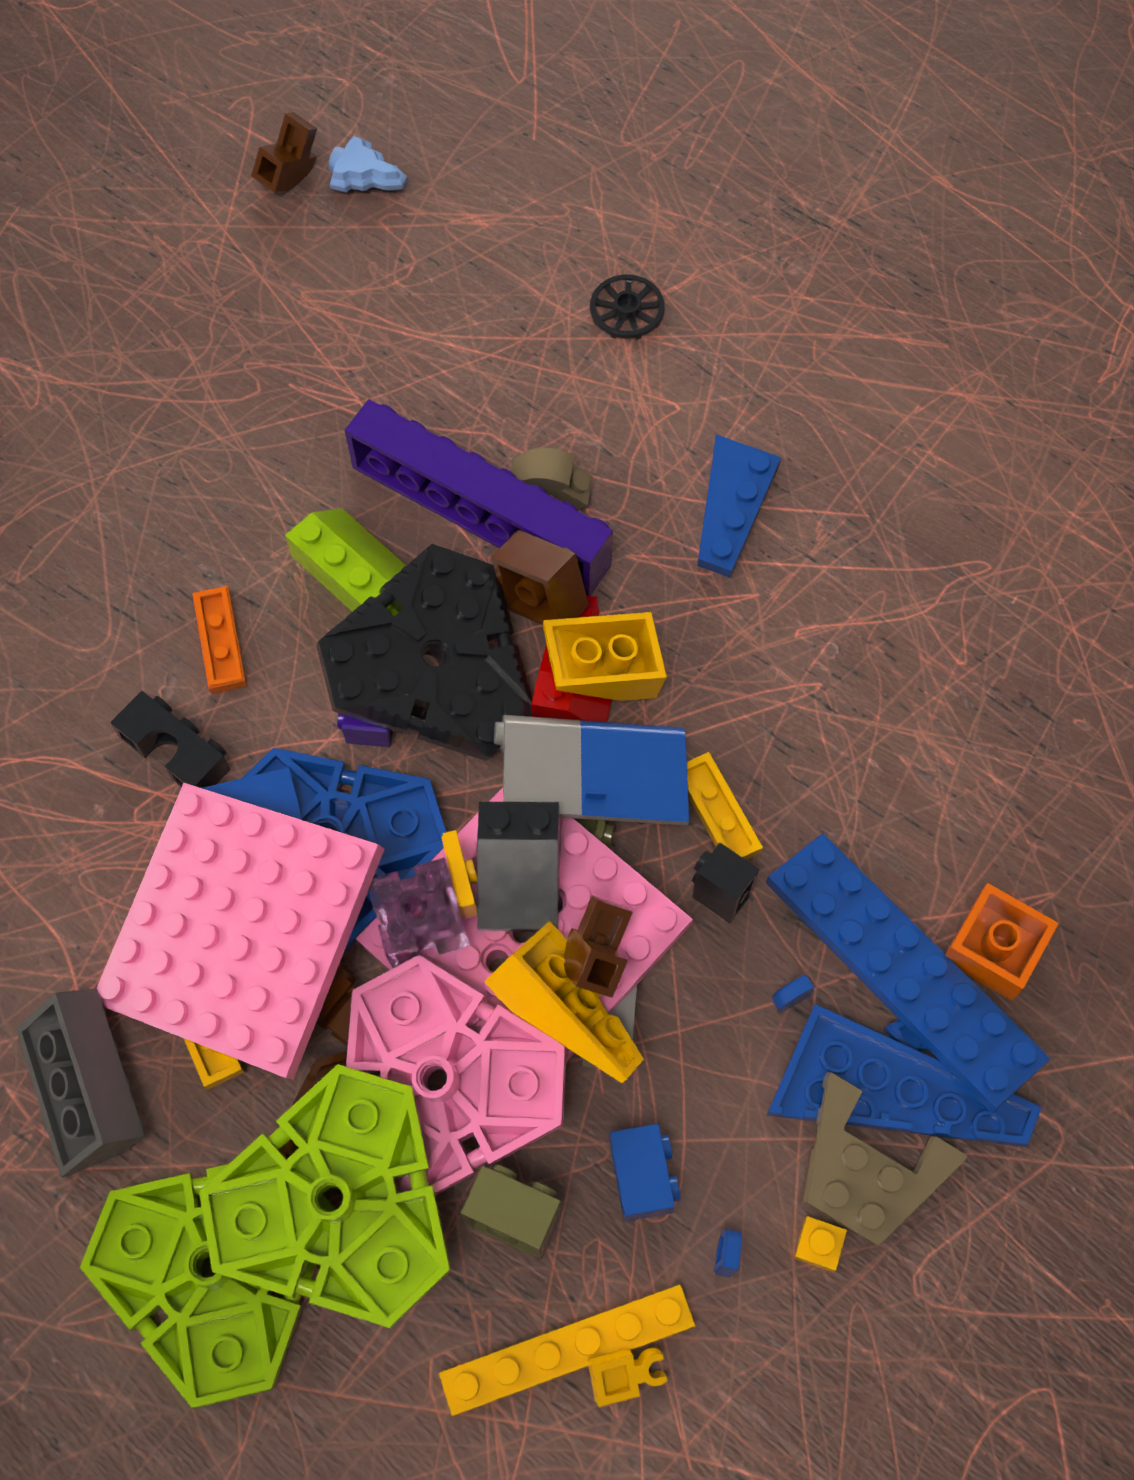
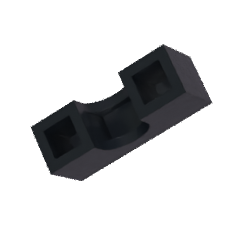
M141 691L110 722L118 737L145 759L154 749L161 745L171 744L177 746L175 756L165 765V768L172 781L181 788L183 783L199 788L216 785L230 771L225 759L227 752L213 739H209L208 742L198 735L200 733L198 728L187 718L183 717L179 720L171 714L172 708L159 696H155L152 699L145 692Z

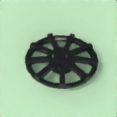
M624 274L608 278L594 290L590 299V313L594 325L610 334V337L614 339L616 337L641 339L643 335L659 327L665 311V302L660 290L651 281L637 275ZM625 280V291L619 293L610 284L615 281ZM631 280L639 281L646 284V286L637 294L631 291ZM604 288L613 297L614 302L598 299L597 296ZM652 290L655 292L658 298L657 301L641 303V300ZM596 306L613 310L599 316ZM659 308L655 318L641 311ZM618 317L614 328L604 323L607 320ZM635 318H639L649 324L639 329ZM625 320L629 321L633 331L620 330Z

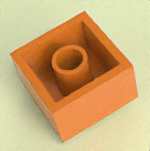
M987 883L975 900L945 956L950 958L967 976L1013 1001L1024 989L1059 923Z

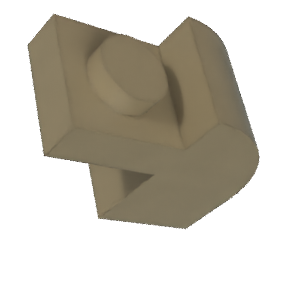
M535 448L513 459L511 472L517 479L530 486L537 485L541 487L549 496L553 495L562 501L569 502L578 510L588 506L593 475L573 464L575 455L554 448Z

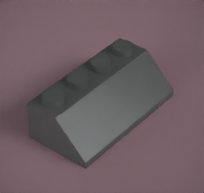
M97 989L54 993L16 1028L61 1177H66L125 1153L143 1139L145 1134L141 1117L137 1113L130 1092L129 1080L125 1076L118 1055L117 1044L113 1040L107 1022L106 1010L102 1006Z

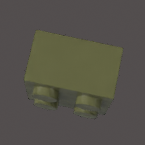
M495 1164L493 1169H489L482 1165L461 1212L465 1226L541 1260L561 1215V1201L555 1198L556 1191L538 1182H533L531 1187L516 1180L518 1175L503 1166Z

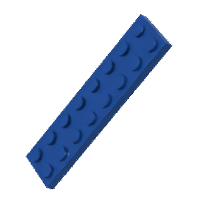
M823 833L768 876L766 884L991 1114L1051 1059Z

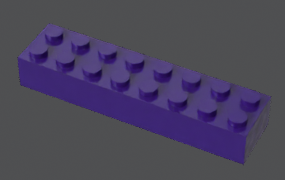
M368 399L346 427L345 435L353 469L498 548L503 546L518 530H521L557 546L570 549L576 553L586 595H592L611 567L613 530L604 521L582 514L571 503L566 501L560 502L549 496L541 487L537 485L530 486L517 479L511 471L504 468L499 469L487 463L481 455L475 452L469 453L459 448L448 437H439L431 433L418 421H409L398 415L390 406L386 404L379 405Z

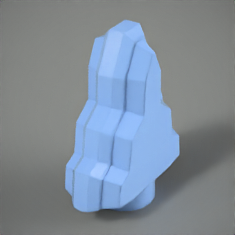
M353 136L345 148L336 146L330 155L331 189L347 192L350 189L365 191L375 187L391 191L403 189L408 181L407 176L397 166L384 162L382 153L372 149L370 142Z

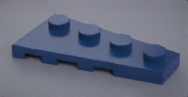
M716 434L697 566L731 578L779 468L781 457Z

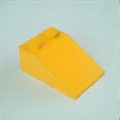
M651 612L543 621L556 690L618 701L657 698L667 676Z

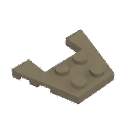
M828 1072L823 1079L822 1088H824L821 1108H818L816 1120L818 1128L815 1146L811 1150L803 1203L870 1244L879 1246L966 1160L968 1155L937 1136H931L913 1172L844 1130V1126L863 1091L834 1073Z

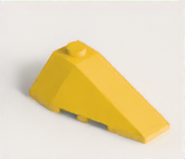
M549 921L484 982L511 1012L620 1083H623L644 1058L620 1019L608 1014L599 999L602 995L576 987L567 977L564 969L567 939Z

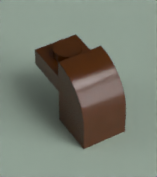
M294 112L285 113L277 143L259 146L251 176L274 193L294 188L309 174L316 161L317 156L311 153L317 128Z
M593 895L591 896L578 930L571 928L565 947V973L576 987L613 998L628 962V959L617 950L633 913L628 907Z

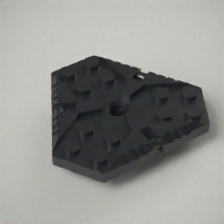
M431 544L392 577L391 580L386 582L379 590L380 594L376 598L370 596L318 641L316 647L332 711L401 734L408 728L419 732L417 739L486 761L500 748V745L494 744L495 722H502L503 715L532 717V695L529 684H527L523 662L520 659L519 648L517 645H513L511 639L514 630L506 608L507 604L503 597L502 586L497 579L494 566ZM390 604L398 612L395 616L386 609ZM496 639L498 648L490 649L488 641ZM423 655H431L436 658L439 666L434 667L427 664L423 659ZM413 706L425 709L424 716L420 717L411 714Z

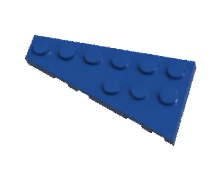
M814 1004L766 1116L816 1122L818 1108H821L824 1088H822L823 1079L828 1072L834 1073L863 1091L845 1124L847 1126L1025 1147L1029 1143L1042 1107L1013 1094L991 1114L939 1060Z

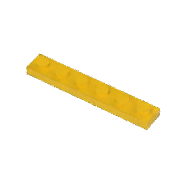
M677 1285L439 1372V1376L451 1415L454 1417L589 1367L588 1359L625 1349L632 1351L695 1327L681 1285Z

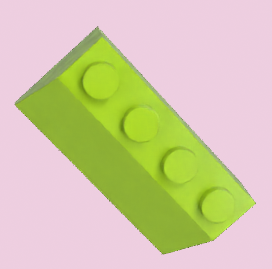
M343 508L312 512L285 535L291 556L352 612L370 596L376 598L380 594L379 590L407 566ZM391 604L386 608L393 616L398 614Z

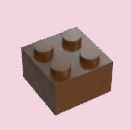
M518 530L491 556L497 579L502 586L507 610L543 625L544 620L577 618L589 606L576 553L570 549L557 546Z

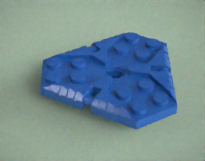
M273 748L242 778L289 767L303 821L370 841L385 848L370 885L371 887L377 881L383 888L376 895L368 890L343 953L344 956L357 942L356 938L387 907V904L394 897L396 898L444 848L441 836H443L442 833H446V829L431 781L427 778L358 765L357 771L347 770L343 761ZM343 784L353 786L351 794L341 792Z

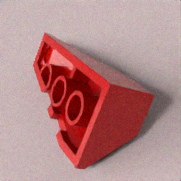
M586 595L589 606L577 618L600 616L597 597ZM546 644L531 703L532 717L608 722L612 699L556 690Z

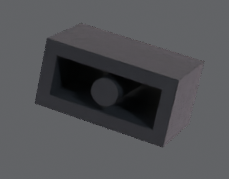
M719 843L713 852L706 850L694 866L697 872L691 880L695 884L692 898L730 924L752 895L759 869L722 843Z

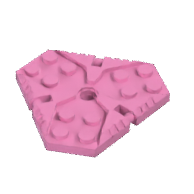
M417 955L352 990L346 1067L368 1074H380L382 1078L413 1088L430 1170L426 1171L428 1185L434 1187L435 1195L464 1179L475 1175L477 1167L487 1162L489 1165H493L563 1127L567 1048L499 1004L496 1008L486 1003L487 998L483 994L421 955ZM477 1017L486 1022L479 1034L470 1029ZM436 1070H445L447 1073L445 1085L437 1091H431L428 1087L429 1076ZM475 1136L480 1147L467 1154L462 1142ZM409 1176L395 1179L398 1193L412 1190Z

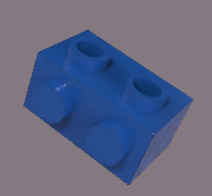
M659 1123L610 1132L609 1143L624 1222L672 1214L675 1208L674 1202L680 1201V1191L676 1175L669 1176L666 1160L672 1159L668 1134L661 1135Z

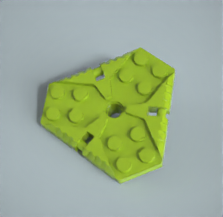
M337 1064L276 1120L280 1126L269 1137L262 1133L199 1191L212 1272L295 1298L296 1294L310 1298L309 1303L392 1328L451 1271L434 1187L428 1185L426 1171L430 1170L413 1088ZM292 1139L299 1149L286 1159L279 1149ZM409 1176L412 1190L398 1193L395 1179ZM330 1188H339L343 1194L341 1206L333 1212L325 1211L321 1205L323 1194ZM308 1262L321 1265L316 1280L303 1277Z
M228 1164L206 1169L207 1176L194 1179L191 1173L110 1191L80 1265V1269L128 1329L133 1332L138 1330L143 1336L144 1340L140 1344L193 1409L274 1390L303 1308L299 1305L302 1295L296 1294L295 1298L284 1295L283 1299L271 1296L272 1291L233 1278L217 1273L212 1277L206 1278L201 1274V1265L210 1255L202 1207H199L197 1195ZM323 1195L321 1198L323 1209L327 1212L335 1211L336 1209ZM308 1262L303 1277L312 1279L317 1264ZM163 1309L169 1318L158 1327L151 1318Z

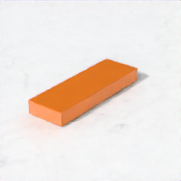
M223 586L192 593L210 693L247 687L229 587Z

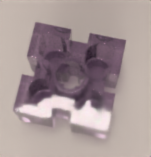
M445 858L413 866L415 876L402 880L398 871L373 878L369 893L373 909L381 922L378 925L385 956L392 968L417 955L423 957L422 950L434 946L439 955L470 946L464 920L457 905L458 901L451 873ZM421 909L423 915L415 918L413 913Z

